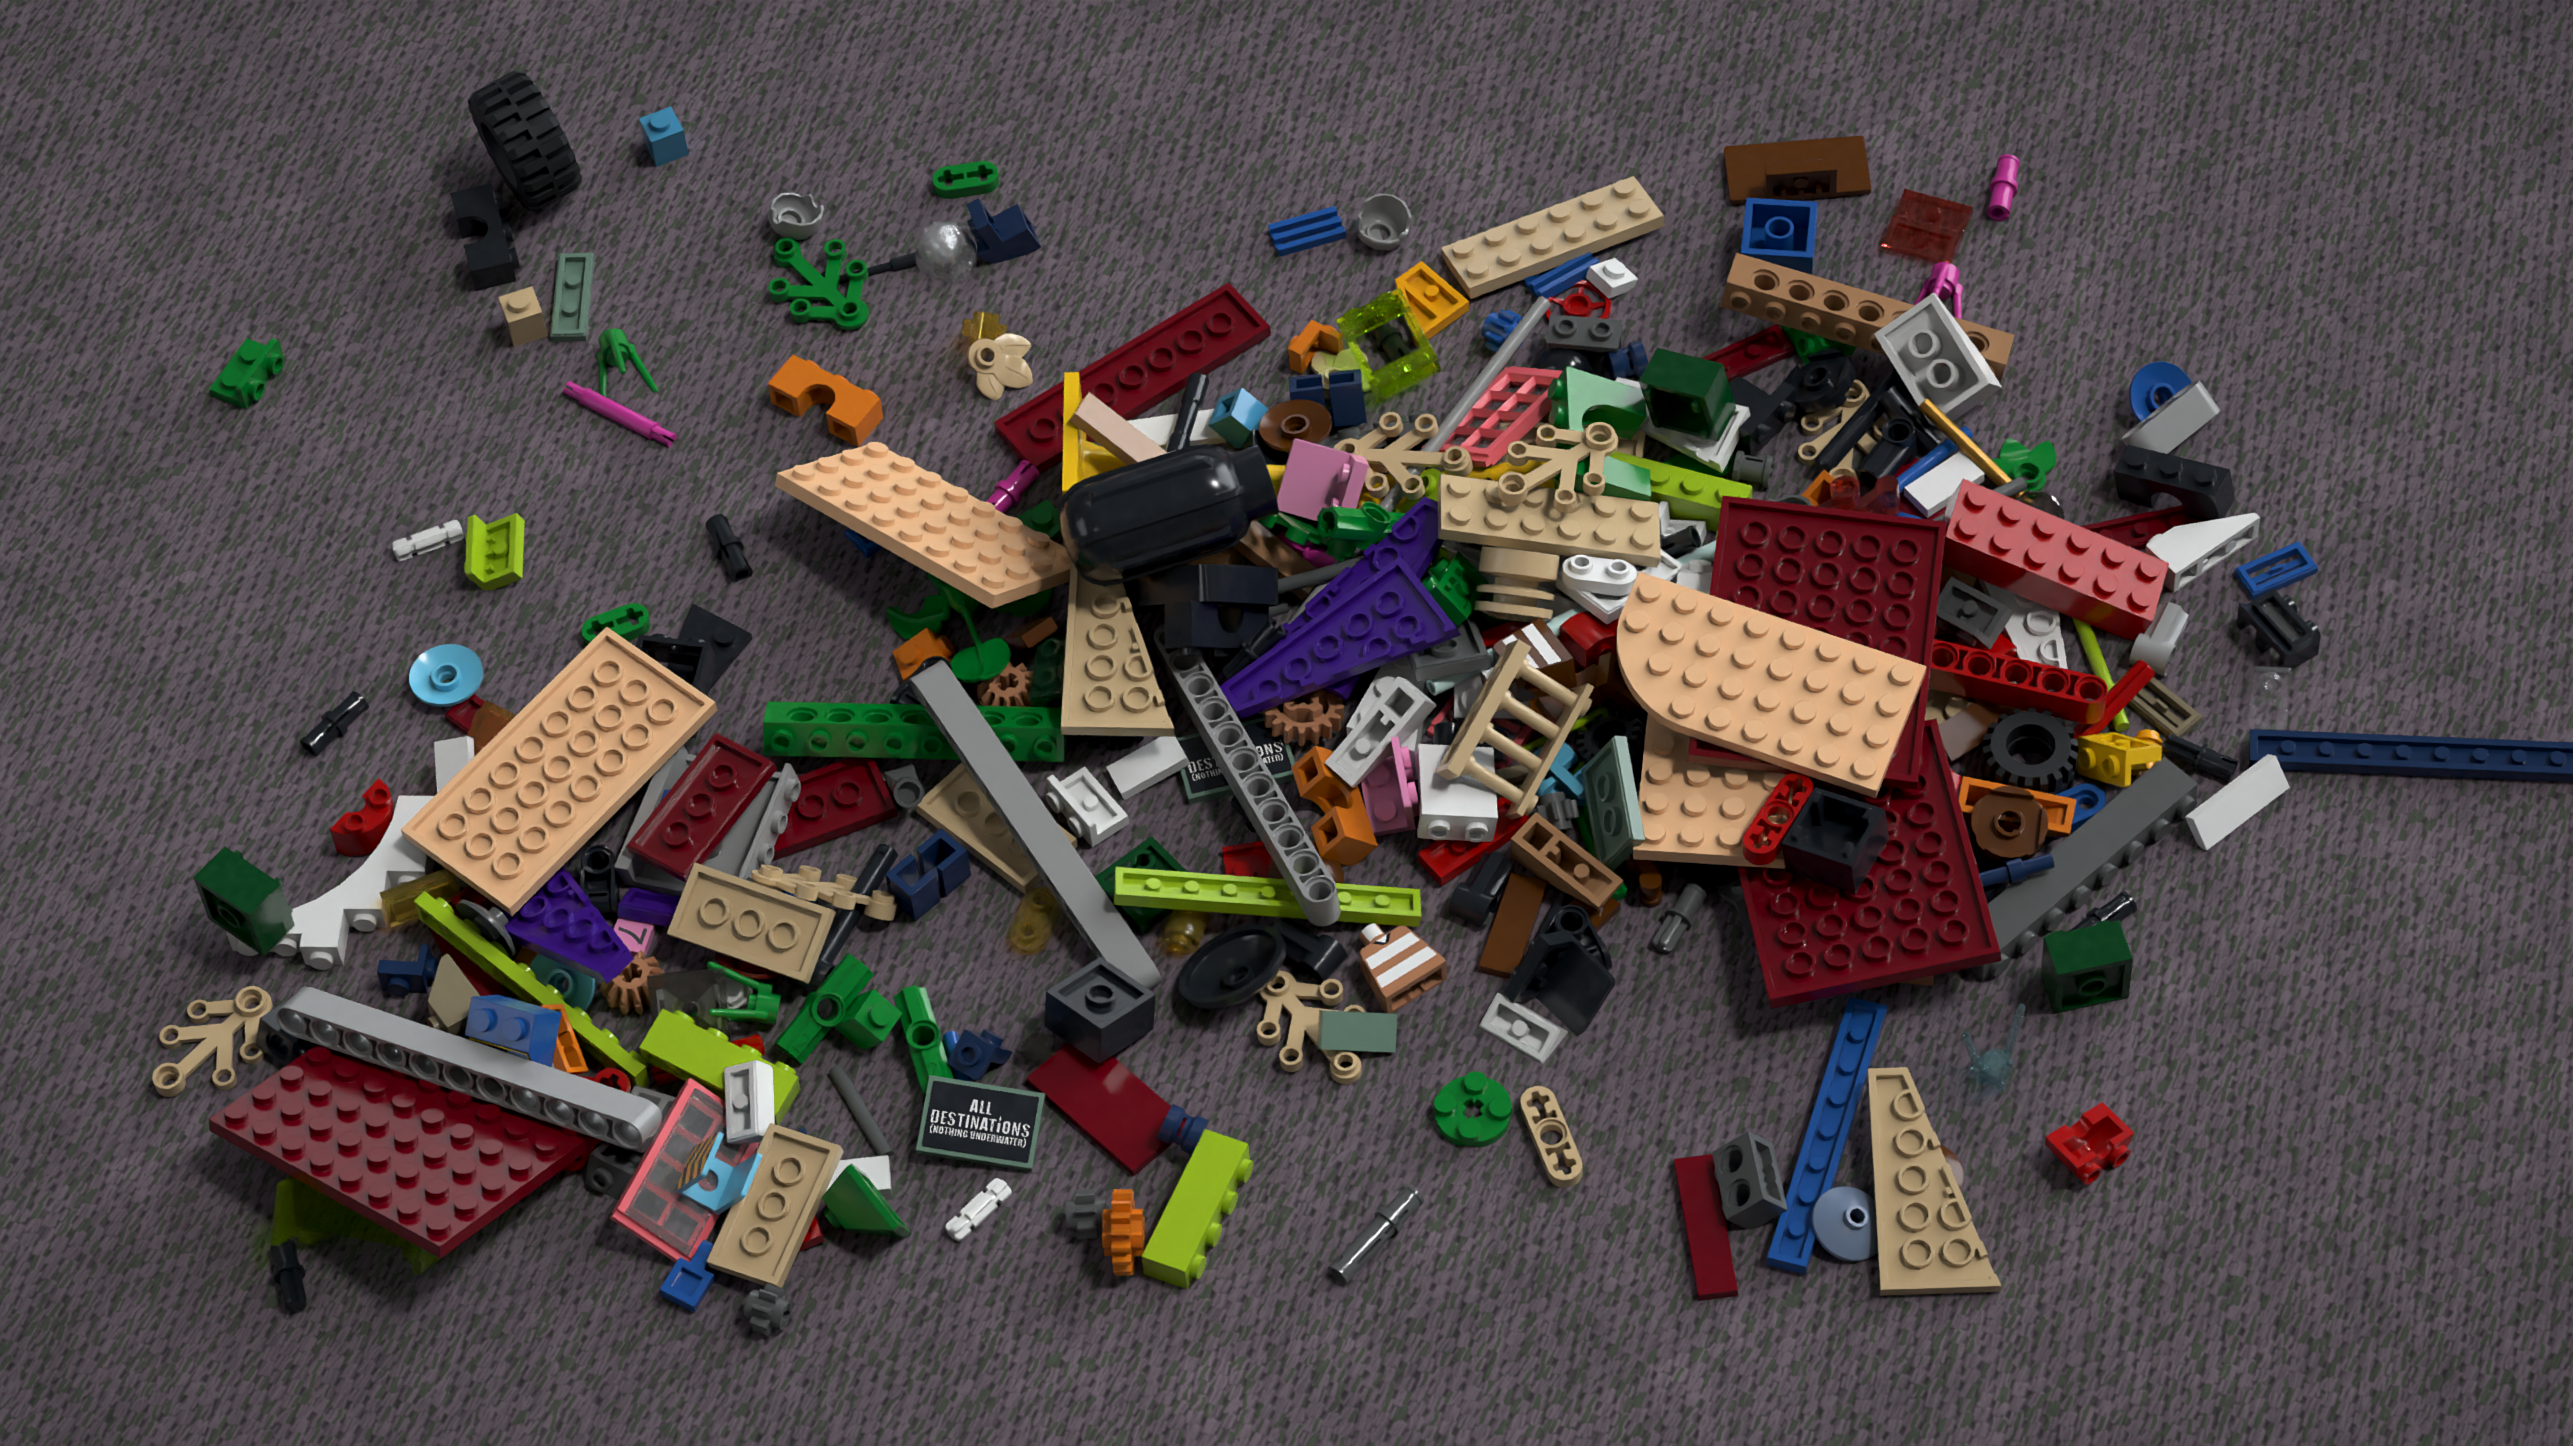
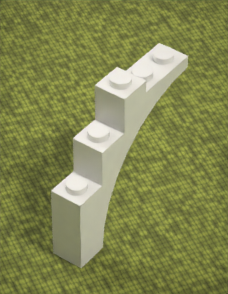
M399 795L392 821L380 844L365 863L334 889L316 900L292 909L291 916L295 926L269 952H276L282 956H293L297 952H301L306 965L326 970L331 968L332 965H343L349 927H355L363 932L373 931L376 927H387L390 910L389 898L392 896L393 889H398L403 893L431 883L434 859L406 840L402 835L401 829L434 796ZM226 932L233 951H238L246 956L258 954V952Z

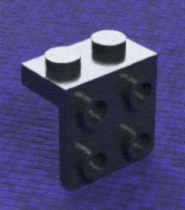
M1736 377L1729 383L1735 405L1748 407L1750 416L1739 427V441L1734 451L1740 450L1744 451L1745 455L1755 456L1795 415L1797 409L1795 405L1796 388L1784 381L1769 395L1747 380Z
M1568 930L1547 934L1542 933L1531 941L1528 946L1529 952L1523 962L1511 972V980L1503 994L1512 1003L1537 998L1568 1029L1578 1036L1586 1031L1614 988L1615 978Z

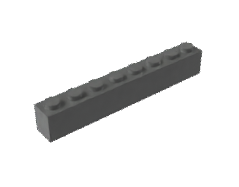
M2164 756L2161 761L2153 765L2135 780L2130 787L2123 790L2050 852L2055 868L2027 875L2026 880L2011 884L1988 904L2002 961L1966 969L1982 982L1992 974L1996 977L2001 975L2008 968L2014 955L2019 951L2022 954L2027 953L2035 945L2040 933L2045 929L2052 931L2057 928L2064 918V913L2072 906L2075 908L2083 906L2089 899L2091 890L2099 884L2103 886L2109 884L2123 863L2126 861L2128 863L2135 862L2141 856L2144 846L2152 839L2155 841L2161 840L2169 831L2174 820L2178 817L2185 819V816L2191 813L2197 805L2198 783Z

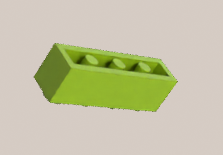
M1617 451L1610 455L1611 458L1650 470L1651 498L1648 502H1656L1660 504V501L1668 502L1670 520L1706 521V529L1717 532L1722 495L1752 499L1751 485Z
M662 1008L639 1047L641 1056L646 1062L685 1082L691 1078L724 1101V1068L754 1060L768 1064L773 1069L775 1124L779 1125L801 1089L799 1078L796 1076V1071L793 1068L778 1061L774 1065L762 1059V1054L753 1047L743 1044L740 1048L728 1042L729 1038L721 1031L711 1027L705 1030L695 1025V1021L687 1014L678 1010L671 1013Z
M1207 1129L1204 1130L1142 1254L1145 1275L1188 1289L1193 1278L1199 1279L1202 1276L1206 1266V1257L1204 1255L1208 1247H1215L1220 1239L1222 1232L1220 1222L1224 1214L1231 1215L1238 1199L1236 1189L1240 1182L1246 1183L1251 1176L1253 1161L1250 1160L1248 1143Z

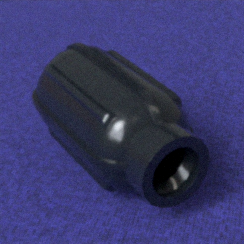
M1200 444L1184 447L1091 476L1073 484L1063 494L1060 501L1059 520L1067 553L1081 577L1092 584L1109 586L1121 584L1169 569L1171 566H1178L1223 552L1235 546L1247 534L1251 522L1279 514V508L1272 480L1258 445L1230 454L1221 447Z

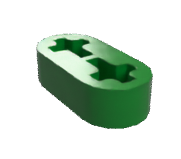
M988 161L941 167L933 174V189L936 195L944 199L987 194L994 191L999 185L998 169L993 163ZM986 174L987 180L980 181L979 175ZM946 179H952L951 186H945Z
M631 603L589 618L583 624L581 631L586 646L596 637L593 632L594 630L600 629L603 631L606 627L625 640L631 641L638 638L639 634L645 635L650 629L651 623L648 610L641 604ZM635 616L639 623L632 625L628 618Z

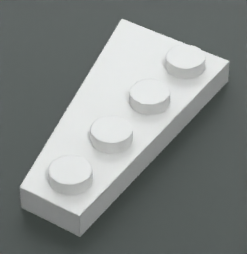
M1619 377L1615 380L1616 382L1641 389L1637 381ZM1647 405V417L1638 430L1646 431V435L1723 473L1739 441V427L1748 419L1750 411L1748 407L1736 405V410L1719 442L1704 440L1701 437L1662 427H1655Z
M1979 579L1982 589L1987 596L2005 604L2014 611L2002 631L2004 636L2017 646L2016 658L2068 669L2064 642L2060 630L2059 612Z

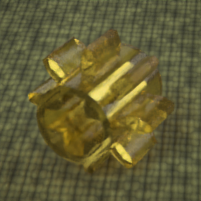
M974 310L972 319H963L961 336L970 337L968 346L983 338L994 341L997 337L1006 333L1007 325L999 323L1000 314Z

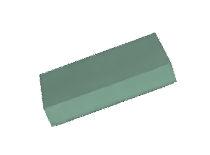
M1319 1010L1317 1049L1396 1053L1397 1014Z

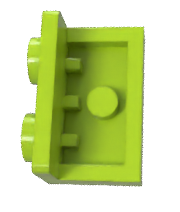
M515 513L489 524H485L476 515L468 517L467 532L465 534L466 561L464 562V571L468 579L476 583L482 590H494L522 579L525 520Z

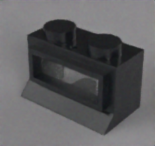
M2272 589L2248 604L2239 603L2236 625L2240 630L2249 625L2256 629V647L2262 653L2273 648L2280 655L2278 671L2281 675H2284L2318 655L2321 634L2313 621L2308 620L2305 622L2297 614V606L2288 595L2282 597L2275 589Z

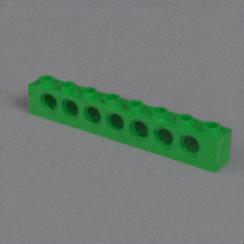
M767 701L763 719L764 756L960 760L923 705ZM976 706L1014 761L1064 762L1067 735H1061L1062 707Z

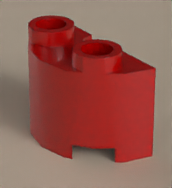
M380 778L362 795V799L365 802L364 808L359 812H346L330 829L337 853L348 857L372 853L380 844L395 811L389 788Z
M2101 1102L2083 1113L2073 1126L2068 1127L2065 1124L2045 1137V1146L2085 1185H2090L2109 1164L2113 1168H2117L2128 1159L2131 1151L2127 1146L2130 1144L2134 1132Z

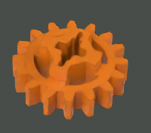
M1114 1189L1111 1201L1112 1209H1103L1102 1248H1104V1256H1112L1113 1273L1115 1276L1134 1275L1136 1256H1142L1145 1250V1217L1143 1216V1209H1135L1133 1189Z

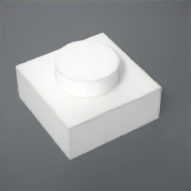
M1616 258L1590 266L1586 278L1607 298L1630 291L1636 286L1638 278Z

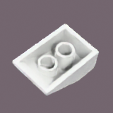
M1935 293L1926 297L1874 334L1918 406L1925 399L1929 398L1952 422L2002 388L1984 357ZM1926 417V419H1927V421L1929 422V424L1934 425V424Z

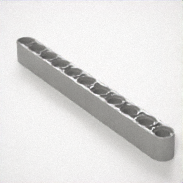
M1165 624L1159 626L1153 635L1157 658L1174 692L1307 919L1316 926L1333 924L1338 920L1341 913L1334 879L1201 656H1180V649L1165 648Z
M941 660L910 678V685L915 695L1096 958H1103L1147 989H1151L1161 983L1160 973L1147 952L948 665Z
M301 987L276 1014L279 1026L286 1033L294 1037L627 1149H638L662 1122L661 1111L648 1099L312 987Z

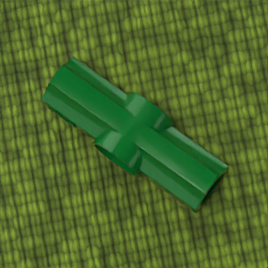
M1364 502L1360 509L1334 506L1330 508L1323 507L1317 516V531L1323 539L1349 541L1356 548L1365 551L1370 545L1380 543L1391 533V526L1406 513L1387 512L1383 507L1373 502Z
M846 953L820 987L806 997L803 1008L774 1043L785 1054L799 1064H802L831 1027L842 1021L845 1016V1010L874 974L860 960ZM827 998L831 1002L832 1009L829 1016L821 1019L817 1014V1005L822 999Z
M913 985L902 988L898 994L893 996L896 1008L902 1012L899 1019L907 1042L909 1056L912 1059L925 1100L929 1075L953 1079L926 988ZM922 1041H932L926 1046L917 1045Z

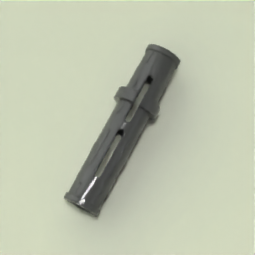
M1406 1184L1386 1207H1380L1374 1213L1375 1218L1367 1228L1327 1267L1329 1273L1339 1281L1343 1279L1342 1282L1346 1285L1393 1234L1397 1235L1403 1229V1223L1424 1203L1422 1195L1414 1187Z

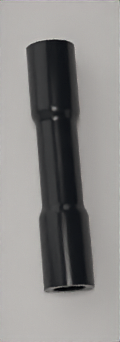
M1191 373L1188 377L1181 399V408L1173 433L1169 437L1165 449L1166 452L1190 446V436L1210 382L1204 374Z

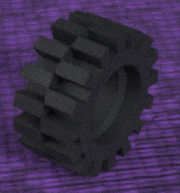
M1614 710L1607 712L1608 717L1603 718L1602 714L1596 716L1597 722L1595 724L1590 721L1585 725L1588 731H1580L1579 736L1581 739H1578L1576 744L1585 764L1614 736H1626L1633 772L1637 770L1635 764L1642 765L1646 733L1639 719L1633 713L1629 712L1627 715L1625 710H1619L1618 715H1616Z

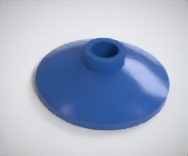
M2164 361L2152 362L2139 369L2134 375L2129 388L2130 407L2139 423L2172 396L2191 384L2192 382L2188 375L2178 366ZM2154 394L2159 398V406L2154 401Z

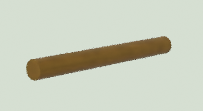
M1929 398L1919 405L1918 409L1998 487L2012 481ZM2024 491L2011 497L2027 505L2033 501Z

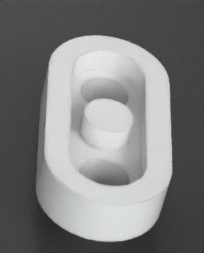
M1575 555L1564 561L1561 579L1563 584L1572 590L1623 596L1630 593L1637 578V571L1633 565L1624 560Z

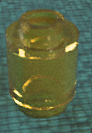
M1173 909L1162 935L1167 947L1172 952L1180 955L1196 952L1210 921L1209 912Z

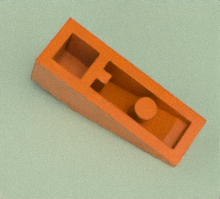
M1963 776L1958 799L1964 821L1970 824L1973 808L1980 798L1982 799L1985 795L1990 794L1991 790L1997 787L2009 785ZM2025 789L2034 795V800L2040 804L2041 808L2043 806L2047 812L2048 831L2046 837H2069L2076 799ZM2006 817L2002 823L1998 822L1999 826L2004 828L2006 832L2019 829V825L2013 824L2012 817Z

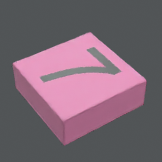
M618 917L613 930L627 946L632 957H635L640 950L647 955L656 931V924Z

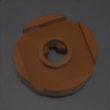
M2001 786L1991 790L1990 794L1977 801L1970 818V833L1975 842L1977 852L2003 863L2016 858H2021L2022 861L2033 858L2043 845L2048 831V816L2044 807L2042 806L2041 808L2040 804L2034 800V795L2029 791L2015 786ZM2006 817H2012L2013 824L2019 825V829L2006 832L2004 828L1999 826L1998 822L2002 823Z

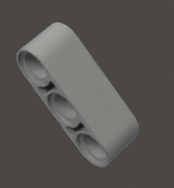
M2197 380L2172 396L2128 431L2121 439L2126 447L2132 445L2168 454L2217 415L2220 409L2201 381Z

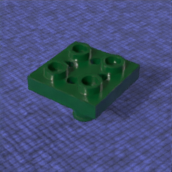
M1151 836L1096 875L1095 879L1114 905L1115 867L1188 871ZM1114 905L1141 934L1176 910Z

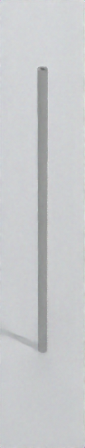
M1538 297L1438 427L1439 430L1436 436L1430 438L1421 451L1438 452L1551 306V303L1545 297ZM1408 466L1406 470L1411 475L1420 476L1426 467ZM1397 482L1379 504L1387 512H1392L1404 497L1402 488ZM1356 548L1352 558L1348 557L1347 560L1357 558L1362 550ZM1336 560L1334 564L1340 563L1341 561ZM1332 580L1317 584L1288 624L1305 611V604Z

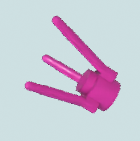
M1947 262L1935 264L1930 278L1924 281L1923 288L1914 305L1924 300L1929 293H1935L1940 300H1947L1952 296L1954 317L1962 319L1961 296L1963 286L1958 283L1960 277L1958 268Z

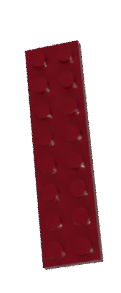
M1228 282L1080 370L1082 399L1090 392L1126 421H1129L1184 388L1191 373L1206 375L1271 335L1270 325ZM1064 381L994 422L995 432L1021 461L1026 460L1029 462L1028 468L1033 464L1039 471V474L1063 460ZM1086 434V439L1088 442L1092 443L1095 441Z

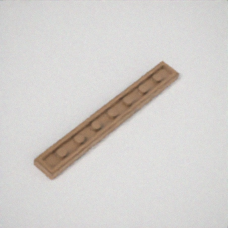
M1090 392L1082 399L1069 420L1126 465L1168 453ZM1257 521L1251 522L1247 534L1233 546V548L1258 567L1278 568V579L1318 569ZM1314 585L1290 592L1303 601Z

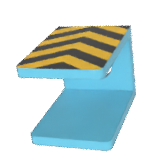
M719 1131L693 1147L675 1189L676 1193L717 1215L745 1198L762 1159L761 1154L755 1153L735 1167L715 1157V1154L724 1135ZM708 1171L713 1173L716 1178V1187L713 1191H704L697 1183L706 1177Z

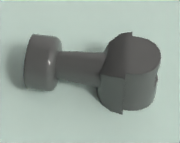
M913 765L884 772L885 783L893 803L897 802L902 807L912 808L922 801L924 789L918 781Z

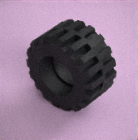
M2028 707V712H2022L2018 708L2012 710L2011 716L2005 713L2000 715L1998 723L1992 722L1988 727V734H1985L1983 738L1982 780L2053 795L2074 786V778H2076L2078 741L2074 739L2075 732L2071 727H2065L2066 721L2060 716L2056 719L2052 718V712L2044 710L2043 713L2036 712L2037 708ZM2021 752H2034L2044 756L2047 761L2036 765H2026L2014 760L2012 756Z

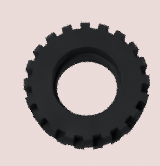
M512 71L471 94L468 99L469 111L472 114V120L478 130V134L496 169L517 201L521 203V206L527 210L538 211L578 189L582 182V175L580 174V167L576 162L575 154L548 102L526 73Z

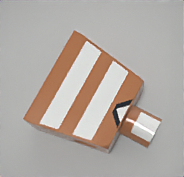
M1373 923L1361 931L1359 939L1365 947L1359 952L1360 970L1384 1013L1392 1014L1447 980V964L1444 957L1406 926H1398L1385 934L1377 924Z

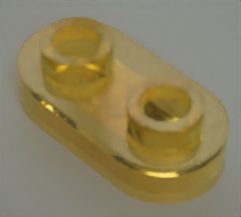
M1048 887L1033 888L1022 899L1010 930L1011 945L1019 954L1026 956L1036 955L1042 952L1048 945L1061 911L1060 904ZM1040 900L1046 901V903L1042 905L1035 904ZM1028 931L1034 932V934L1030 936L1023 935L1025 932Z

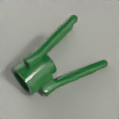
M613 328L600 334L598 343L601 351L596 354L599 364V394L606 397L607 364L617 366L619 373L624 375L626 373L625 363L628 358L632 360L650 390L656 393L658 388L637 355L634 344L628 343L625 332L621 329Z
M712 961L707 963L709 969L758 991L757 995H749L747 1010L712 1008L708 1011L710 1016L723 1017V1021L758 1022L776 1025L781 995L771 994L773 985L757 982ZM697 1013L689 1015L693 1020L706 1021Z

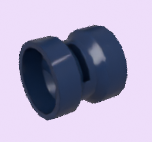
M1640 340L1629 342L1627 347L1619 349L1617 353L1604 352L1606 368L1613 381L1617 377L1624 379L1632 375L1641 377L1648 365L1646 351Z
M1173 1104L1162 1124L1157 1139L1167 1144L1174 1142L1180 1145L1182 1151L1192 1155L1204 1130L1207 1128L1209 1120L1199 1115L1195 1117L1189 1116L1184 1108ZM1183 1121H1184L1185 1124H1184V1126H1183V1128H1182V1131H1181L1180 1135L1177 1136V1134H1178V1132H1179V1130H1180V1128H1181V1126H1182V1123H1183Z

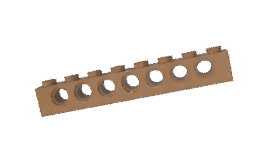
M1739 253L1735 254L1720 307L1885 356L1887 354L1874 334L1915 306ZM1953 317L1984 357L2000 383L2015 335Z

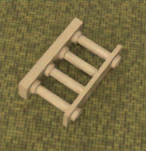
M1519 639L1508 643L1435 772L1446 780L1468 774L1511 801L1512 804L1505 815L1510 820L1523 817V815L1527 816L1534 809L1539 798L1535 794L1576 719H1581L1590 708L1592 699L1589 696L1594 689L1592 685L1587 683L1576 687L1574 692L1535 669L1529 665V660L1526 658L1531 647ZM1514 678H1523L1565 705L1556 724L1511 697V692L1508 688ZM1496 710H1505L1548 738L1538 757L1493 729V724L1490 721ZM1485 741L1530 770L1520 789L1475 761V756L1472 753L1478 742L1482 744Z

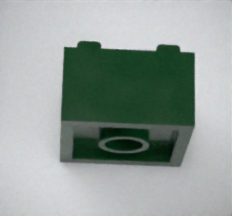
M1657 348L1639 380L1652 423L1657 428L1662 427L1701 437L1704 440L1719 442L1736 410L1734 398L1722 363Z
M224 846L193 877L208 919L263 957L295 926L291 916L293 912L291 905L287 903L283 892V881L278 877L273 879L246 861L238 850L233 852Z
M2105 920L2097 922L2095 926L2067 932L2059 930L2044 936L2040 976L2053 1014L2129 998L2133 957L2120 920L2113 922Z

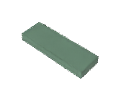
M559 253L550 333L551 342L587 341L595 262L594 253Z

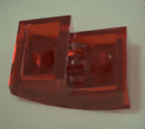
M1904 189L1895 215H1892L1882 249L1934 263L1947 262L1952 264L1972 217L1973 206Z

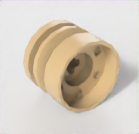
M1482 547L1479 571L1495 576L1494 584L1478 585L1476 591L1493 594L1492 602L1475 601L1474 610L1482 611L1494 618L1530 623L1539 618L1552 620L1553 610L1537 608V600L1554 601L1555 595L1539 590V583L1557 581L1560 556L1506 548Z

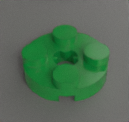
M1473 1071L1464 1077L1452 1080L1441 1089L1434 1100L1436 1126L1442 1136L1455 1145L1485 1147L1498 1141L1508 1131L1512 1118L1510 1096L1502 1085L1493 1079L1487 1078L1482 1072ZM1472 1104L1473 1107L1475 1105L1481 1106V1116L1474 1118L1471 1115V1118H1467L1464 1116L1466 1106Z

